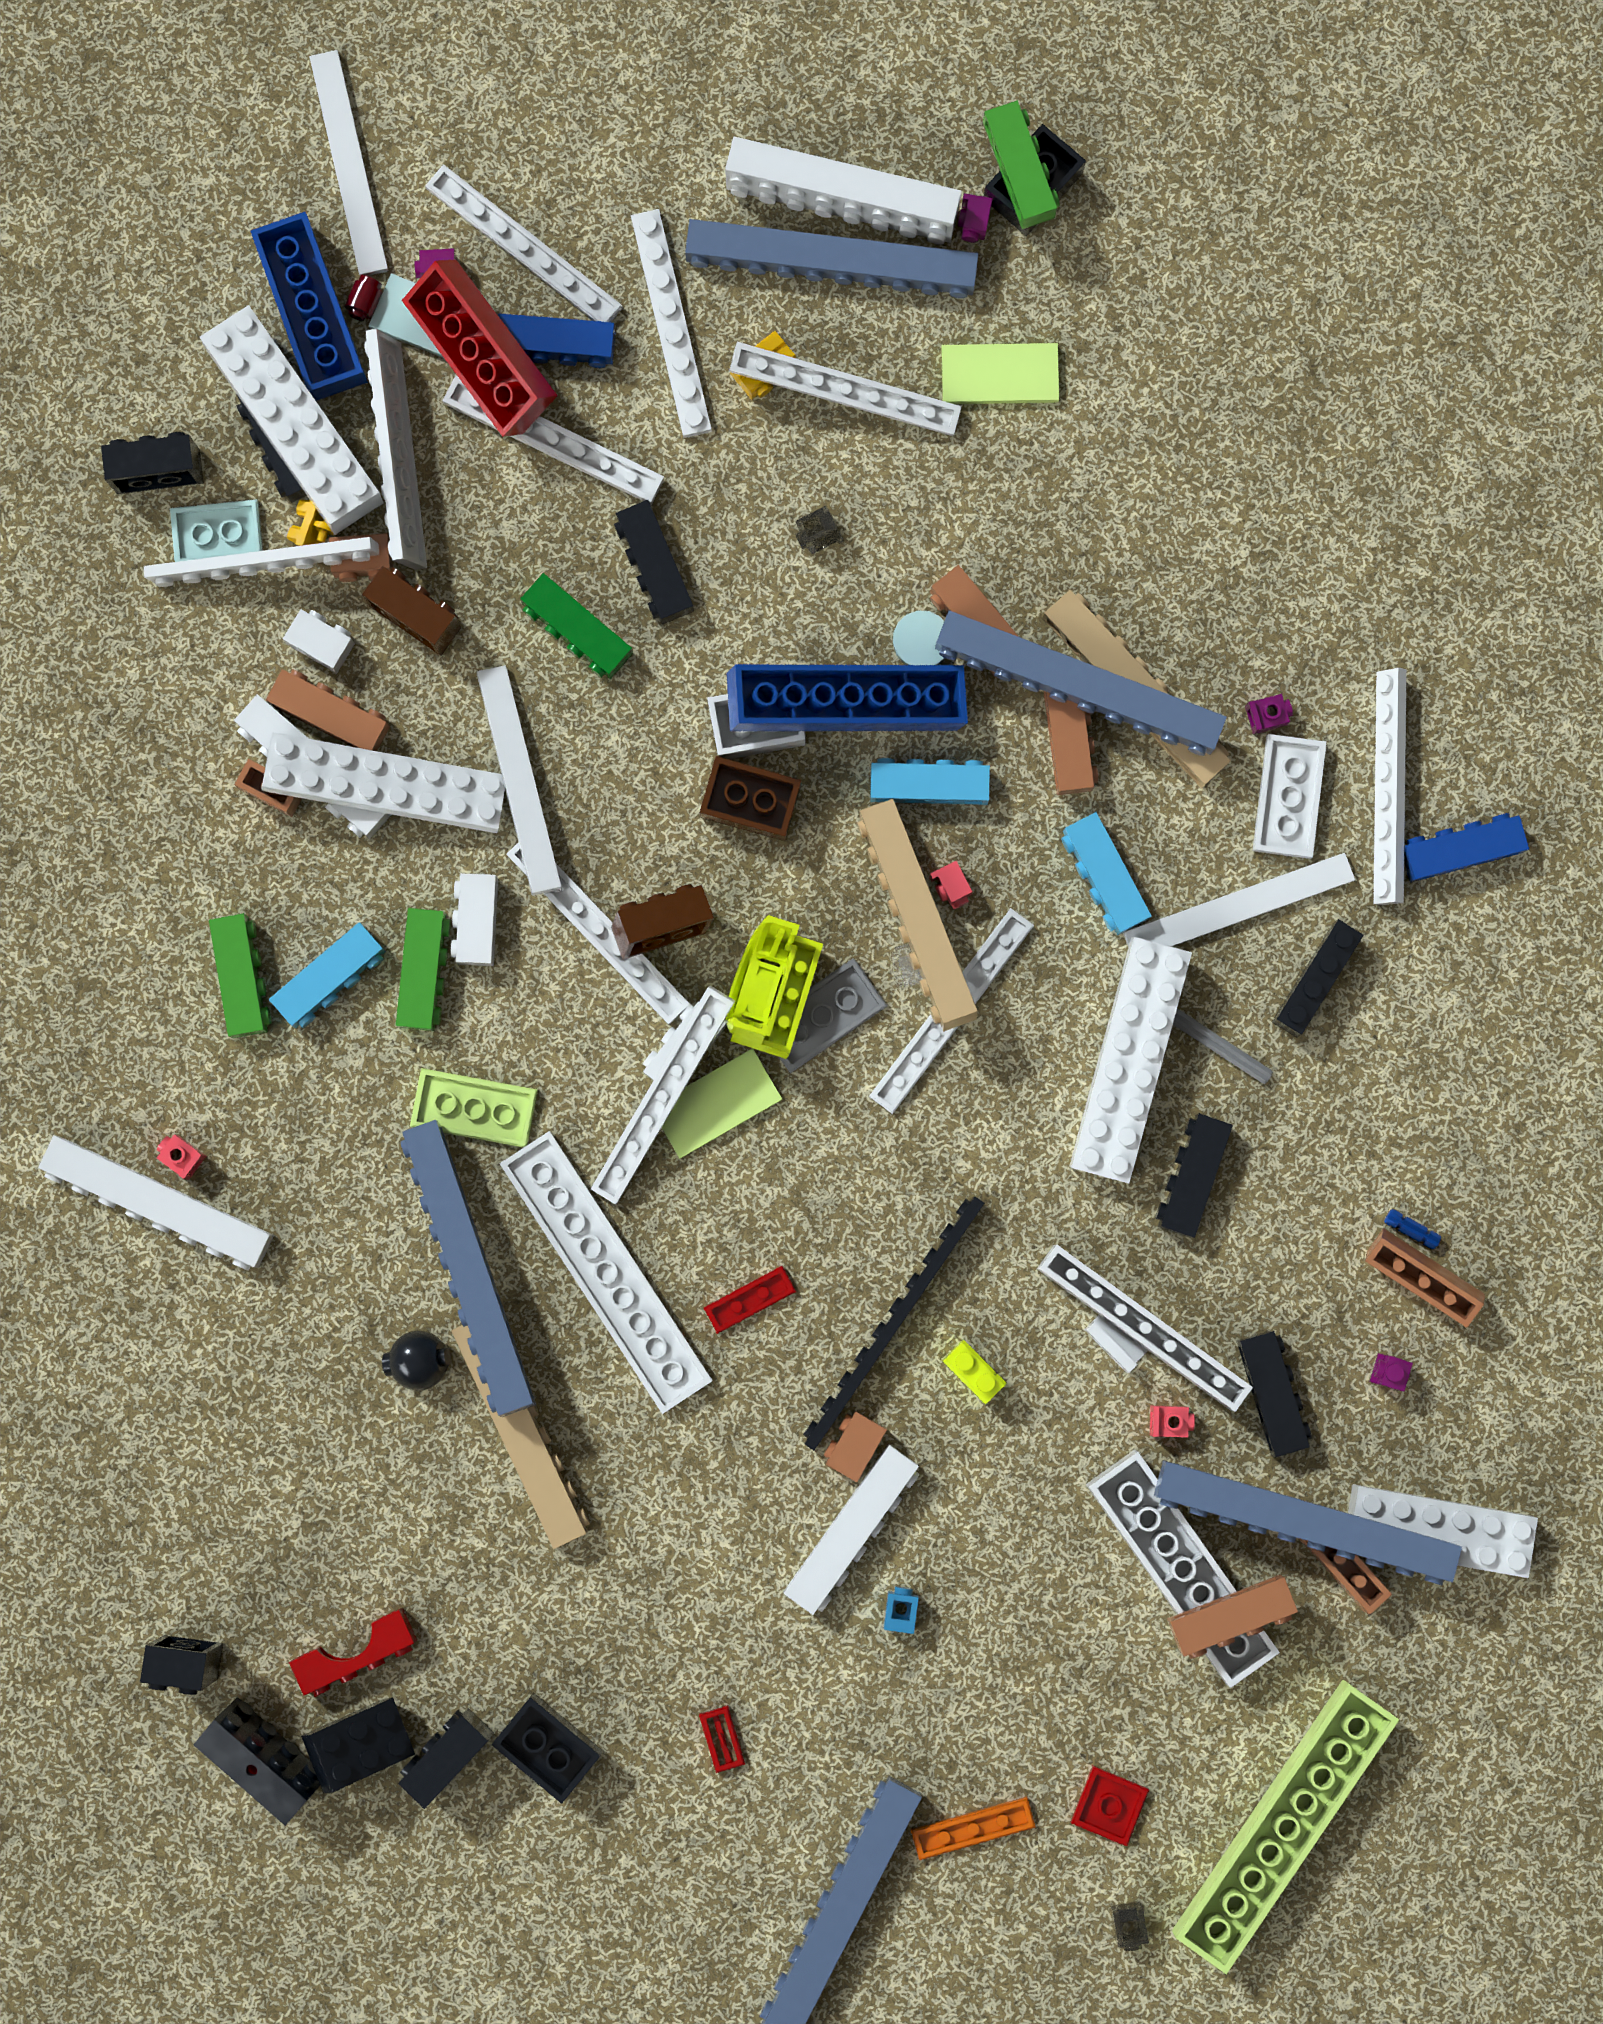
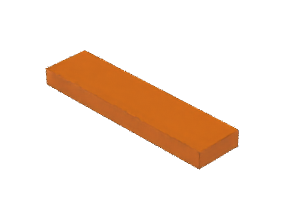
M1026 1796L911 1829L918 1858L923 1860L1032 1829L1036 1826Z

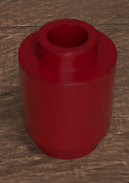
M361 275L359 280H355L345 304V308L349 311L348 315L358 321H364L365 318L371 319L382 294L380 290L382 284L366 275Z

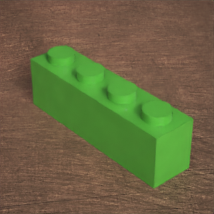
M1018 100L984 111L983 125L1021 229L1054 219L1057 207L1060 206L1059 198L1055 189L1050 190L1047 182L1050 179L1049 171L1045 162L1041 163L1037 154L1040 153L1039 144L1036 136H1031L1028 126H1030V121L1026 109L1021 110Z
M408 908L395 1025L398 1028L434 1031L435 1025H440L442 1008L437 1007L438 995L443 996L445 978H440L441 966H446L448 949L443 948L444 937H449L451 929V919H446L447 914L444 911Z
M244 913L210 919L209 926L228 1036L238 1038L268 1032L267 1025L271 1024V1015L269 1008L263 1005L262 996L266 995V985L264 979L258 976L257 967L262 966L259 949H254L252 938L257 937L254 920H249V917Z

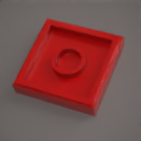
M1092 1765L1070 1823L1128 1846L1149 1788Z

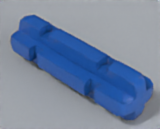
M1395 1209L1387 1213L1384 1220L1385 1224L1392 1228H1399L1398 1231L1417 1242L1422 1241L1423 1245L1430 1249H1436L1441 1241L1439 1234L1434 1231H1427V1227L1409 1217H1402L1403 1214Z

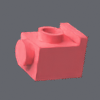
M957 861L930 874L929 879L931 882L937 880L939 883L935 886V889L942 902L948 900L954 910L969 902L967 897L971 896L973 891Z
M176 1134L172 1138L166 1136L157 1147V1151L160 1152L157 1159L186 1180L192 1177L207 1157ZM179 1149L182 1157L176 1161L173 1159L172 1154L175 1150Z
M1150 1405V1436L1188 1438V1431H1194V1413H1189V1407ZM1172 1416H1176L1179 1420L1178 1426L1171 1428L1168 1424V1420Z

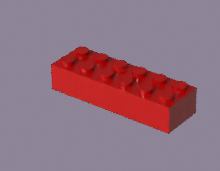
M456 259L434 261L401 300L502 437L523 434L558 396Z

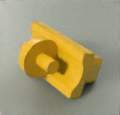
M299 500L296 511L297 515L304 518L301 527L292 525L289 528L287 534L289 541L297 546L325 543L327 535L336 536L311 500Z

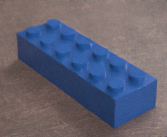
M306 212L251 230L250 232L304 383L315 401L368 383Z

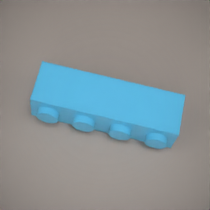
M890 758L877 759V763H871L870 802H885L893 799L895 803L988 805L990 765H983V761L978 760L966 761L965 765H954L953 760H937L936 764H924L922 759H908L907 764L895 763V760Z
M1097 812L1066 827L1063 830L1064 837L1061 838L1062 843L1069 854L1074 852L1078 860L1075 867L1082 879L1087 878L1092 886V889L1089 890L1090 896L1096 905H1102L1106 913L1102 917L1109 931L1115 930L1117 935H1120L1149 920L1152 915Z
M359 922L270 997L269 1000L292 1027L297 1028L300 1025L304 1028L316 1018L313 1014L322 1006L325 1009L328 1008L339 998L336 994L344 987L350 989L361 979L359 976L361 972L367 967L372 970L384 960L381 955L386 951L365 926Z

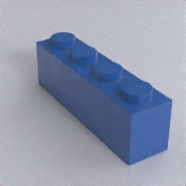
M498 313L499 318L534 363H548L549 359L560 360L559 363L566 366H575L577 362H586L593 368H605L606 364L613 365L616 334L613 322Z
M1509 813L1492 817V823L1482 825L1481 820L1463 825L1464 830L1453 832V828L1444 829L1436 832L1435 838L1425 840L1424 835L1408 839V845L1404 846V864L1410 883L1526 852L1529 850L1520 815L1510 818Z

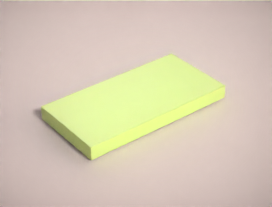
M1058 343L942 345L941 347L942 401L952 404L1059 402Z
M752 1048L686 1086L662 1129L679 1159L780 1102L782 1098Z
M421 1068L410 1127H416L437 1120L441 1124L443 1132L447 1134L524 1148L528 1145L538 1090Z

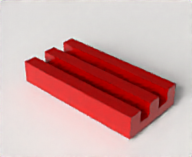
M728 1705L699 1713L716 1773L745 1765ZM724 1714L737 1757L736 1761L731 1760L718 1715ZM711 1717H713L726 1764L720 1765L707 1721Z

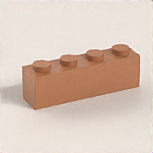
M959 565L931 586L930 593L932 596L930 600L939 611L944 609L948 613L950 610L1019 637Z
M283 669L281 670L266 698V701L271 706L352 747L378 751L390 728L388 723L384 721L386 716L373 709L366 712L358 708L360 703L344 695L343 699L332 695L333 689L318 682L317 686L307 682L308 677L297 670L292 669L291 673Z
M1043 691L1057 795L1091 792L1094 789V783H1098L1097 766L1091 765L1090 755L1095 753L1093 737H1088L1086 727L1091 725L1090 713L1077 708V703L1069 700L1066 703L1056 701L1049 697L1050 693Z
M1384 1228L1366 1253L1365 1262L1466 1328L1484 1305L1485 1294Z
M1298 1538L1365 1613L1370 1615L1392 1595L1357 1555H1355L1354 1560L1336 1555L1337 1549L1326 1546L1325 1551H1320L1307 1547L1308 1541Z
M1279 1574L1167 1618L1180 1653L1184 1657L1189 1655L1190 1659L1206 1654V1648L1215 1644L1220 1648L1236 1641L1234 1637L1244 1633L1247 1636L1258 1634L1264 1631L1263 1626L1272 1622L1275 1625L1286 1623L1292 1620L1291 1615L1297 1613L1298 1610L1285 1577Z

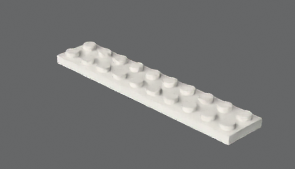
M548 1131L501 1162L500 1165L661 1413L663 1414L712 1382V1378L552 1133Z

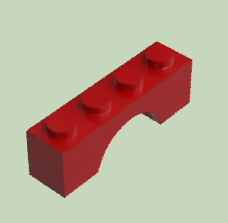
M403 1607L371 1623L372 1633L370 1642L366 1649L357 1656L339 1658L329 1654L320 1646L291 1660L289 1664L303 1696L312 1692L313 1696L316 1697L330 1690L329 1684L340 1679L341 1684L358 1676L356 1671L365 1666L370 1671L385 1664L384 1657L395 1653L397 1658L412 1651L411 1645L417 1641V1638Z

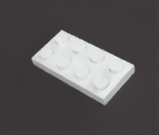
M1273 734L1266 736L1252 851L1308 859L1313 858L1326 741Z

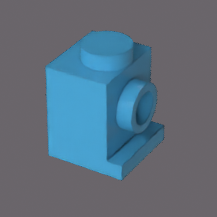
M895 1586L894 1592L888 1591L883 1624L884 1630L914 1634L919 1597L912 1594L913 1589ZM898 1603H904L907 1606L905 1613L899 1614L895 1611Z

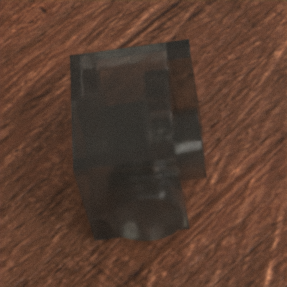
M827 505L795 521L799 529L795 536L801 548H808L811 554L836 542L839 544L844 542Z
M1141 1902L1111 1905L1110 1909L1118 1948H1124V1951H1135L1141 1949L1142 1944H1149ZM1133 1921L1134 1928L1126 1931L1123 1928L1124 1923Z

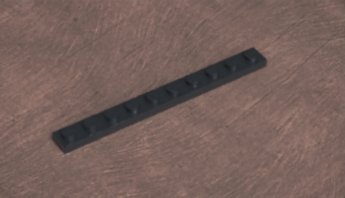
M974 1196L971 1201L965 1198L956 1211L960 1215L954 1226L950 1223L947 1224L939 1236L943 1240L939 1248L935 1250L932 1247L922 1261L926 1264V1267L920 1275L914 1272L905 1285L909 1289L903 1299L900 1297L896 1298L888 1310L892 1314L888 1322L885 1324L881 1321L871 1336L875 1338V1341L869 1349L863 1346L854 1359L858 1365L853 1373L845 1372L837 1384L841 1388L835 1398L829 1396L820 1409L824 1415L818 1423L812 1420L803 1433L807 1438L804 1444L814 1451L985 1204L983 1201Z

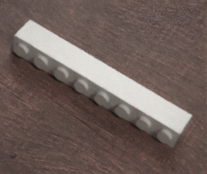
M53 1135L38 1167L46 1171L44 1177L61 1184L62 1180L68 1181L73 1184L72 1190L88 1196L89 1192L100 1196L98 1202L111 1208H115L116 1204L127 1209L126 1215L140 1221L143 1217L154 1221L152 1227L165 1233H169V1230L172 1229L180 1233V1240L194 1246L198 1241L207 1246L206 1252L220 1258L226 1254L234 1258V1265L248 1271L251 1266L259 1268L274 1237L271 1233L60 1136Z
M1057 1244L1053 1245L1038 1266L1037 1270L1230 1411L1236 1412L1253 1387Z

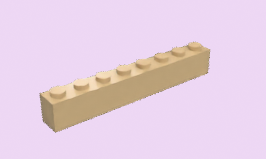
M1069 590L1044 613L1042 619L1081 661L1168 694L1169 689L1165 683L1159 678L1155 680L1147 672L1149 670L1147 664L1140 657L1134 658L1127 651L1129 649L1127 643L1120 636L1114 637L1107 629L1109 625L1105 619L1099 614L1095 616L1087 608L1089 604L1081 594H1074ZM1150 732L1153 738L1201 789L1231 762L1228 758V751L1219 742H1217L1211 755L1206 753L1205 756H1200L1188 750L1189 746L1181 743L1177 745L1168 744L1160 739V735Z
M890 799L860 810V821L856 822L862 839L867 837L870 847L867 848L869 859L872 865L877 863L881 872L877 874L882 891L888 890L891 900L887 901L893 917L898 916L901 926L898 927V931L903 944L909 943L912 953L908 954L913 970L919 969L922 980H919V985L923 996H929L933 1006L929 1010L935 1025L940 1023L944 1032L977 1020V1008L894 800Z
M461 1325L451 1330L553 1550L585 1535L588 1532L586 1526L590 1525L589 1519L584 1509L578 1510L573 1499L577 1497L576 1491L571 1481L565 1483L560 1473L565 1469L557 1453L552 1455L547 1445L552 1441L545 1426L539 1428L535 1417L539 1413L536 1406L504 1417L498 1416L497 1412L492 1413L487 1401V1395L491 1394L488 1384H482L477 1371V1367L481 1366L478 1354L473 1356L468 1345L467 1338L471 1337L468 1326L463 1327Z

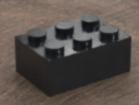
M1042 123L1031 136L1035 135L1040 148V153L1037 154L1040 162H1045L1050 175V179L1047 182L1050 190L1055 189L1060 200L1083 174L1086 160ZM999 171L985 186L983 197L992 198L991 207L1027 236L1036 225L1021 229L1001 171Z
M172 432L168 434V437L156 438L150 435L138 438L139 441L132 442L116 439L110 441L108 445H101L104 479L116 494L204 483L200 449L189 434L186 435L184 432Z
M163 1635L145 1645L140 1683L149 1684L148 1688L152 1690L165 1691L167 1687L179 1688V1693L196 1695L198 1691H202L218 1680L223 1643Z
M534 1692L492 1743L495 1749L561 1804L603 1752L600 1747Z
M393 1697L377 1701L301 1736L323 1793L336 1792L415 1755Z
M469 1708L463 1713L458 1709L442 1727L446 1732L442 1736L436 1732L421 1749L425 1754L421 1758L416 1754L400 1771L404 1777L398 1784L423 1809L436 1798L494 1734Z

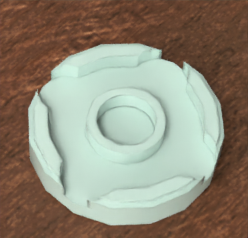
M915 611L904 616L898 622L893 632V646L896 656L905 665H938L945 659L935 649L944 620L930 611Z

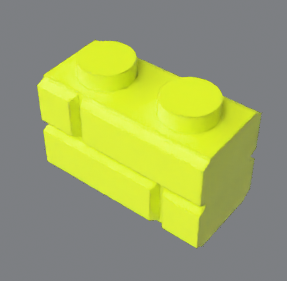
M962 1340L942 1360L985 1405L1007 1384L965 1340Z

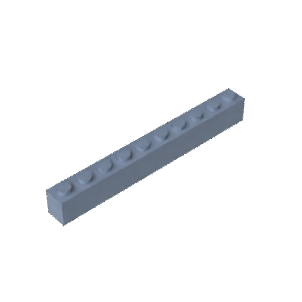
M689 219L685 250L686 262H691L692 266L698 268H706L708 264L720 265V269L725 271H736L737 268H745L750 273L757 275L770 271L777 272V275L783 278H793L795 274L804 275L810 281H822L823 278L835 279L836 283L842 285H850L852 281L863 282V285L869 288H880L881 285H889L894 290L901 292L909 291L910 288L921 289V292L927 295L948 292L954 298H966L967 295H973L978 253L694 219Z
M950 610L936 641L935 649L939 651L940 656L946 659L955 660L957 657L967 661L966 665L978 671H983L984 668L995 672L994 676L1008 682L1011 679L1022 682V687L1033 692H1038L1039 689L1050 693L1049 697L1056 701L1066 703L1069 700L1077 703V708L1082 711L1105 714V719L1117 724H1121L1124 721L1133 725V729L1139 733L1149 735L1150 732L1161 736L1160 739L1171 745L1184 744L1189 746L1188 750L1200 756H1205L1206 753L1211 755L1214 751L1227 718L1219 713Z
M433 1120L402 1132L405 1140L400 1141L405 1157H411L414 1168L410 1169V1173L415 1186H421L424 1196L419 1197L424 1213H430L433 1224L429 1225L434 1242H440L443 1252L438 1253L443 1269H449L452 1278L451 1281H448L450 1292L454 1299L459 1298L462 1309L458 1310V1315L463 1327L468 1326L471 1337L467 1338L469 1348L473 1356L478 1354L481 1366L477 1367V1371L482 1384L487 1383L491 1393L487 1395L489 1407L492 1413L497 1412L498 1416L504 1417L535 1406L536 1402L441 1124L437 1120Z
M1165 1460L1162 1462L1154 1492L1155 1497L1161 1498L1160 1504L1177 1509L1178 1504L1189 1506V1513L1207 1518L1208 1512L1220 1515L1218 1520L1220 1522L1236 1526L1237 1521L1248 1523V1530L1265 1535L1267 1529L1278 1532L1277 1538L1295 1543L1296 1538L1308 1541L1307 1547L1320 1551H1325L1326 1546L1337 1549L1336 1555L1354 1560L1355 1555L1366 1557V1564L1379 1568H1384L1385 1563L1396 1566L1395 1572L1413 1577L1414 1571L1426 1575L1425 1581L1438 1585H1443L1444 1580L1453 1582L1462 1546Z
M888 1776L886 1782L880 1780L873 1793L876 1801L872 1809L866 1807L858 1824L863 1826L857 1837L852 1835L844 1851L848 1853L845 1862L843 1864L838 1862L830 1877L834 1883L830 1891L823 1890L816 1904V1907L820 1908L816 1918L810 1917L802 1931V1934L806 1937L801 1947L798 1945L794 1946L788 1958V1962L792 1964L787 1974L781 1972L773 1989L778 1991L772 2002L767 2000L759 2015V2017L763 2018L761 2024H806L922 1798L920 1792Z

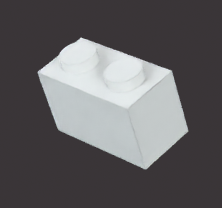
M300 609L283 637L284 642L337 674L355 645L350 638L351 633L337 624L334 628L324 623L326 618L313 610L307 613Z

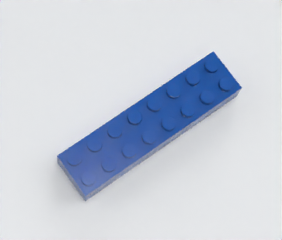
M735 664L726 673L730 731H957L968 723L964 665Z

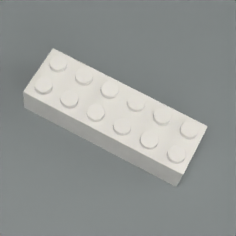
M1356 1484L1352 1485L1349 1514L1462 1546L1457 1566L1529 1578L1538 1521L1537 1517Z

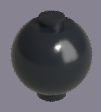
M421 1330L405 1333L395 1341L390 1352H386L382 1356L384 1374L386 1376H393L401 1386L415 1391L426 1390L438 1384L451 1364V1353L436 1335Z

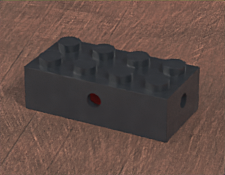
M238 1697L212 1721L193 1744L285 1826L320 1787L311 1761L299 1751V1748L294 1743L287 1741L281 1736L271 1723L264 1721L257 1715L251 1705L240 1700Z

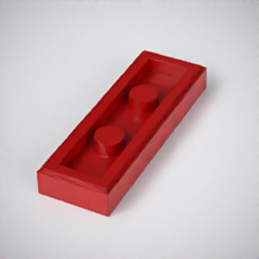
M780 1266L704 1307V1310L716 1333L719 1334L795 1293L796 1290L783 1266Z

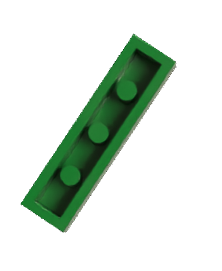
M544 573L540 575L520 598L524 606L522 611L534 622L539 618L547 626L544 630L555 640L561 637L569 644L566 647L567 650L576 658L585 657L591 663L588 667L600 678L606 675L611 680L633 655L631 646Z

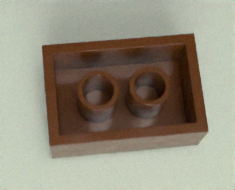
M382 566L362 594L370 608L442 656L461 629L457 620L459 617L455 614V610L443 601L437 604L430 597L431 593L418 584L415 587L411 586L406 580L407 577L399 570L392 568L389 571Z
M716 756L699 812L700 817L786 841L801 789V780Z
M692 884L684 885L675 890L676 893L667 896L664 893H658L649 897L647 902L637 904L636 901L620 906L611 929L622 960L706 934L714 916L702 885L693 887Z

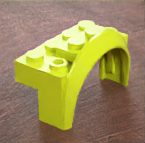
M768 915L752 934L737 968L729 993V997L736 1001L725 1019L726 1026L732 1034L731 1042L784 1059L788 1058L823 947L822 943L797 936L800 925ZM763 958L779 963L781 967L762 962L759 959ZM781 975H783L782 980H781V984H780V987H779V990H778V993H777V997H776V1000H775V1003H774V1006H773V1010H772V1013H771V1015H770V1017H769V1014H770V1011H771V1007H772V1004H773V1000H774V997H775V994H776V991H777V988H778V984H779Z

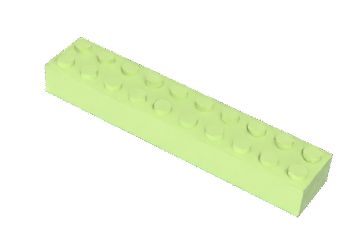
M1342 1680L1172 1929L1175 1938L1227 1975L1399 1719L1345 1680Z

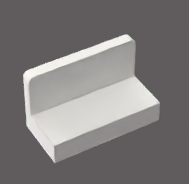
M1100 1315L1084 1329L1126 1373H1130L1138 1365L1136 1362L1148 1351Z

